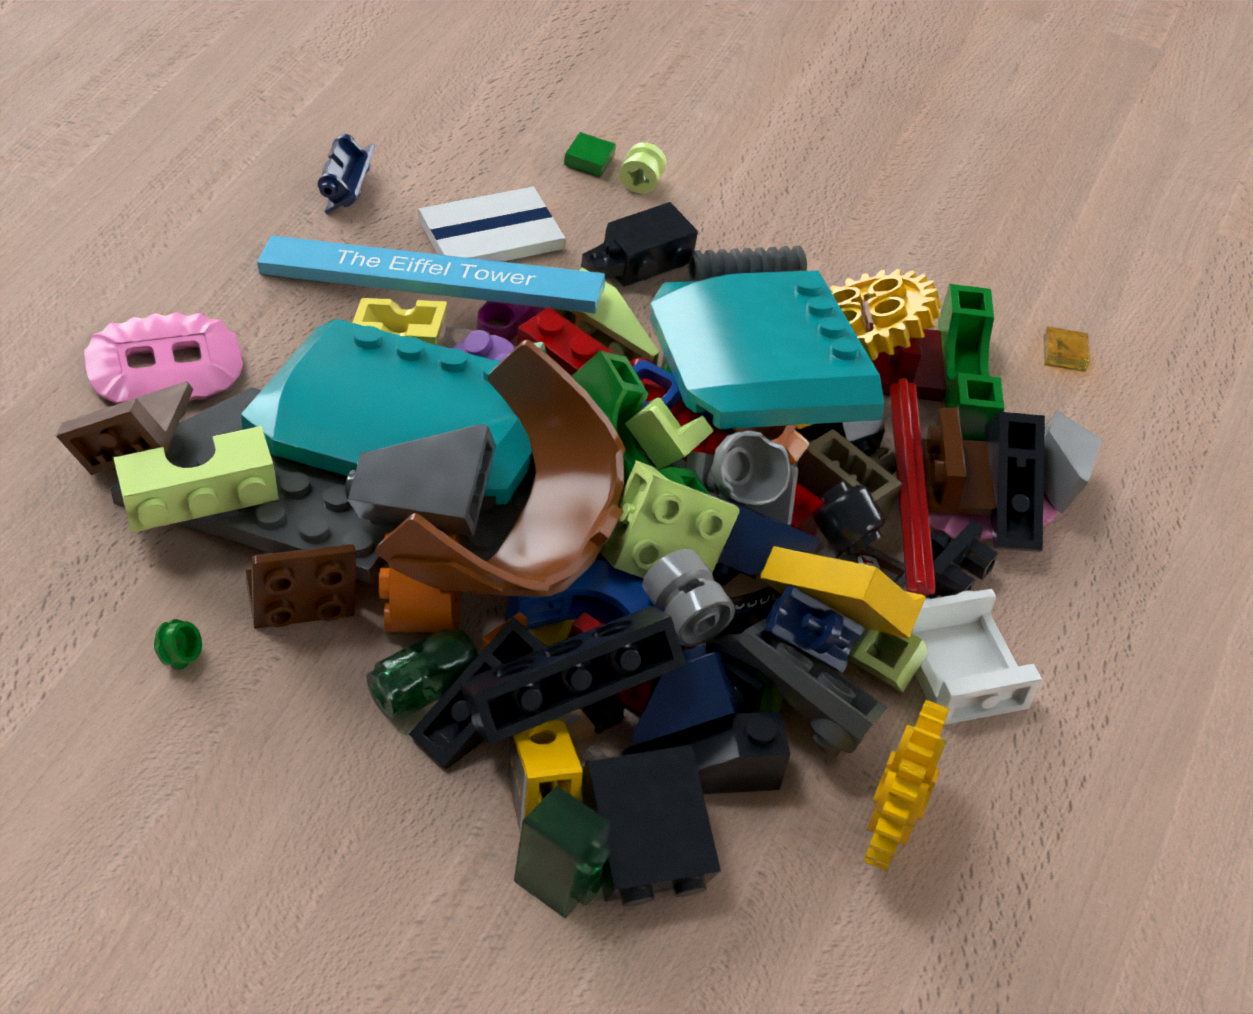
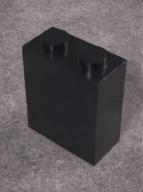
M692 745L588 761L582 769L581 793L604 901L621 899L622 906L629 907L653 901L655 899L654 893L674 889L675 897H684L706 891V883H709L719 874L721 868Z

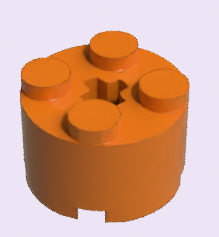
M386 532L385 537H387L391 532ZM444 533L460 544L457 534ZM391 567L380 569L379 596L380 599H389V603H385L384 630L386 633H446L457 631L460 618L461 591L440 590L425 585Z

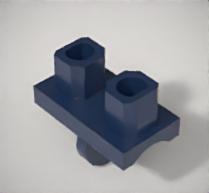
M787 585L782 596L775 600L766 618L767 626L765 631L832 669L844 672L849 653L855 642L861 637L865 627L798 588Z

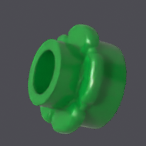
M172 619L169 623L163 622L157 628L154 649L164 665H171L173 669L180 670L186 668L190 662L195 661L200 656L202 637L198 628L191 622Z

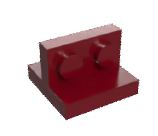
M869 322V332H871L874 329L873 323ZM923 329L924 337L910 338V347L898 345L894 347V354L892 355L887 354L885 351L878 353L877 359L873 360L872 363L880 375L883 395L890 396V386L898 383L899 379L906 378L907 382L916 385L918 399L943 401L946 383L940 330Z

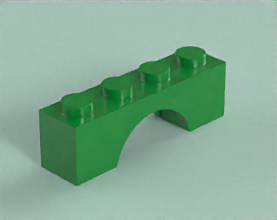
M949 284L940 312L941 316L938 319V330L941 331L946 383L944 394L945 408H958L962 440L985 442V426L999 412H1004L1005 409L1001 377L989 375V347L995 318L992 291L989 288Z
M599 351L571 376L587 391L609 418L624 444L626 451L623 454V490L635 462L639 461L654 467L673 482L710 495L695 470L675 467L659 470L653 466L645 457L639 442L625 425L630 418L641 410L648 396L647 390L626 356Z

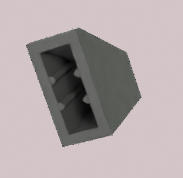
M477 424L361 453L356 470H351L348 474L345 486L346 498L361 519L400 525L411 514L415 513L421 515L442 532L474 537L496 449L495 441L487 425Z

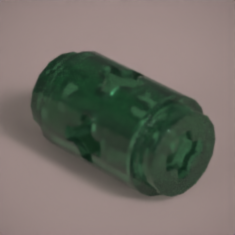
M444 628L376 662L375 669L366 675L367 685L374 702L383 715L389 719L398 715L404 718L439 700L474 661L478 653L471 639L462 629L454 628L448 630Z

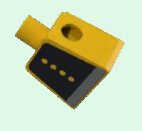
M560 720L548 721L510 737L508 780L523 849L576 842L583 771L566 724ZM539 783L545 784L550 789L551 795L545 801L542 799Z

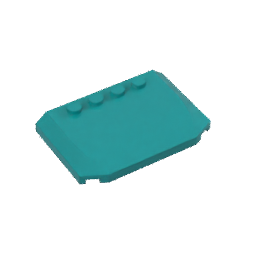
M819 270L740 273L713 277L702 281L665 282L652 300L650 321L685 406L695 413L708 411L713 414V425L717 428L802 425L883 419L884 398L880 375Z
M337 318L317 327L241 413L242 430L261 426L269 452L273 455L348 476L351 470H356L361 453L477 424L487 425L495 441L496 449L484 496H496V504L508 503L534 463L529 436L522 423L487 379L491 370L501 360L479 357L465 353L460 349H449L423 342L415 337H404L382 331L373 326H363Z

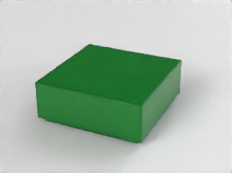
M579 132L565 153L564 165L601 177L615 155L616 144Z

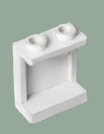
M992 589L975 592L963 591L956 595L934 599L926 598L911 632L923 639L929 651L915 673L927 700L950 709L944 725L1029 709L1042 681L1034 664L1018 666L991 615L997 599Z

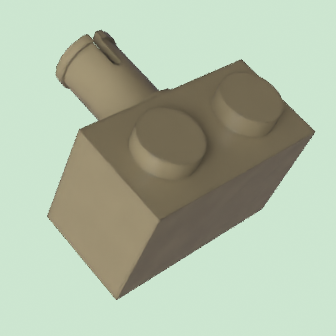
M834 429L809 443L797 464V483L818 498H820L821 494L843 481L848 489L856 485L866 486L885 515V523L888 520L902 485L899 480L892 476L897 471L894 452L880 459L889 451V448L881 447L867 456Z

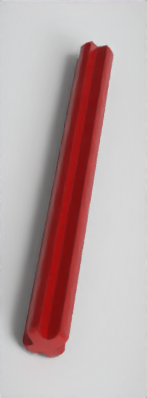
M901 378L898 380V383L890 386L897 480L902 483L898 494L907 592L921 594L927 598V595L935 593L936 582L917 387L914 383L907 382L906 378Z

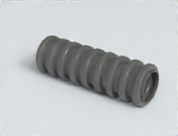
M782 246L779 251L776 247H768L767 251L763 247H758L754 252L751 248H744L742 252L735 248L731 249L729 253L725 249H719L716 254L713 250H706L704 254L700 250H694L689 258V277L691 281H702L713 277L740 273L807 271L806 254L801 246H793L791 250L788 246Z

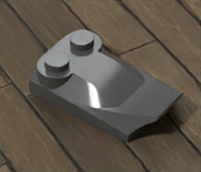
M766 618L749 627L743 633H721L708 641V646L725 652L763 672L781 696L799 713L811 721L810 724L816 731L813 739L832 754L839 755L841 750L853 753L887 709L884 704L840 672L765 631L767 626Z

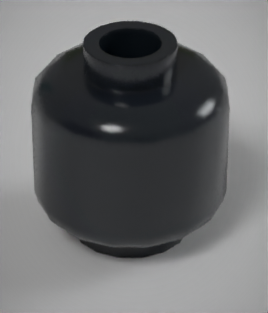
M843 481L820 495L824 504L814 513V520L833 550H847L851 556L883 536L880 529L885 524V515L866 486L856 485L848 489Z

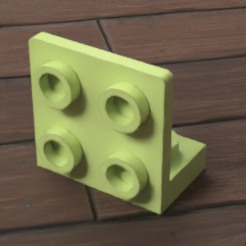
M636 461L619 499L618 507L623 510V513L609 539L606 540L600 554L614 568L644 578L648 570L661 558L681 549H692L698 552L711 573H713L740 510L732 503L673 482L654 467Z

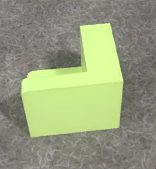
M661 398L650 401L625 423L657 469H661L684 458L713 432V429L703 416L681 426Z

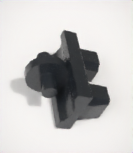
M972 520L952 542L950 536L946 533L937 534L931 532L936 590L934 594L927 595V598L934 599L938 595L945 597L956 595L963 591H972L976 580L961 571L963 568L981 580H984L992 571L998 553L979 541L984 529L983 526Z

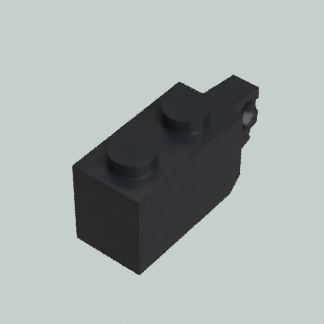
M671 202L608 222L604 243L582 254L581 267L589 272L605 273V279L615 277L625 287L689 264V258L695 250L698 230Z

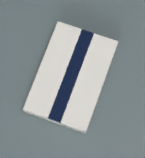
M534 186L418 209V221L434 250L439 255L504 262L558 251L565 247V236Z

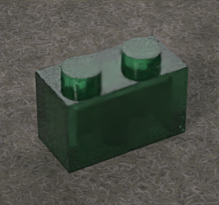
M557 785L522 821L514 882L564 918L579 903L583 906L588 905L597 895L603 884L600 871L610 851L606 846L610 822Z

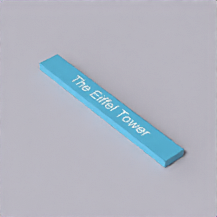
M273 235L270 236L257 261L259 274L543 308L550 307L552 309L586 313L597 312L605 288V273Z

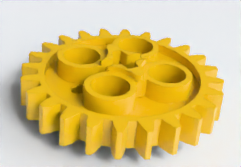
M901 269L895 270L890 275H885V271L880 270L875 277H869L867 273H864L859 281L855 282L848 278L845 281V286L830 287L834 298L872 361L876 360L878 353L883 351L889 355L894 354V347L898 345L910 347L909 339L923 338V329L934 328L933 319L940 318L941 316L939 309L942 306L934 281H928L925 274L917 277L913 270L903 276ZM867 300H869V308L874 329L871 332H869L870 325L865 310V302Z
M925 700L915 727L907 724L897 751L891 752L872 800L876 802L867 831L874 834L863 862L887 872L898 843L906 846L916 820H922L940 773L937 765L947 739L940 737L949 713V708Z

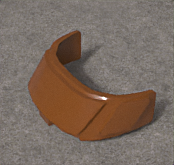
M524 340L491 370L487 379L519 418L529 436L536 468L530 497L497 553L487 562L442 533L421 515L411 514L385 537L375 550L379 557L389 562V567L409 578L440 590L465 591L471 594L531 597L552 596L566 590L592 566L623 513V510L618 506L624 487L623 454L626 449L618 432L583 387L533 342Z

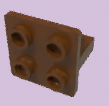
M940 408L936 426H929L927 439L922 438L929 513L993 515L995 500L987 443L984 441L962 440L958 408Z

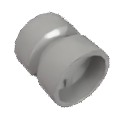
M681 549L658 560L644 576L642 582L644 592L655 608L672 617L679 642L685 647L696 646L709 641L723 631L733 619L735 613L734 604L721 585L713 581L711 571L698 552L692 549Z

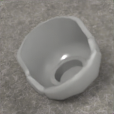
M744 431L727 436L716 448L711 473L719 492L724 497L734 503L760 506L775 502L787 489L791 467L787 451L783 445L770 441L760 432Z

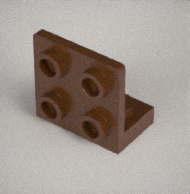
M186 381L62 422L56 437L90 475L110 469L116 470L114 457L160 447L164 448V452L169 449L172 444L173 434L180 419L186 413V406L194 389Z
M348 544L262 554L251 558L252 569L246 570V585L254 629L272 626L284 627L289 624L319 620L332 621L354 616L356 551L354 545Z

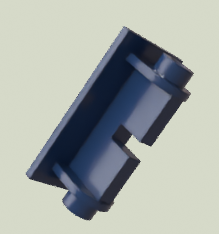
M342 134L334 139L328 155L330 160L325 163L317 183L320 193L329 199L325 208L327 214L340 206L349 207L361 195V184L371 167L369 162L375 148L373 143L362 149L349 134Z

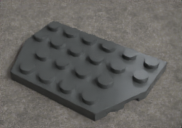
M252 387L178 423L172 437V444L165 452L166 459L172 465L181 468H193L208 462L215 454L212 436L242 430L241 413L261 390ZM272 453L270 455L274 465L279 500L177 523L270 553L352 544L355 546L356 580L369 584L373 582L380 569L386 564V561L376 554L377 546L385 538L386 532H392L399 526L398 524L359 518L345 495L348 476L275 456ZM118 480L111 488L113 502L125 507Z

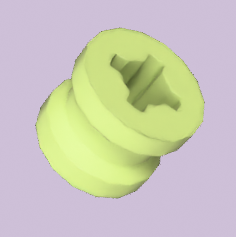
M644 142L634 145L627 154V159L620 167L619 177L621 182L627 189L638 194H647L653 191L659 182V177L666 168V157L661 149L654 144Z

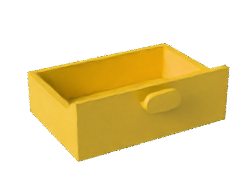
M773 546L760 576L762 580L781 595L787 585L794 586L864 626L866 629L905 638L910 637L926 599L924 595L904 591L877 567Z

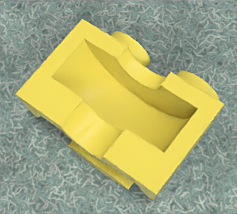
M361 298L352 323L373 326L382 331L404 337H415L423 342L437 345L447 314V301L417 300L413 309L405 310L401 309L392 299Z

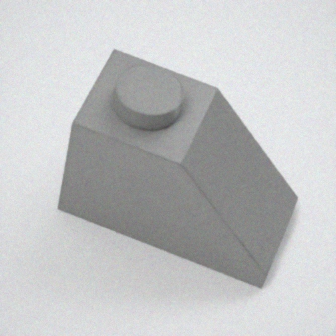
M1056 410L1049 421L1045 423L1044 493L1053 507L1063 514L1088 484L1102 439Z

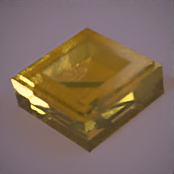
M1047 326L1043 337L1044 365L1086 372L1090 363L1088 333Z

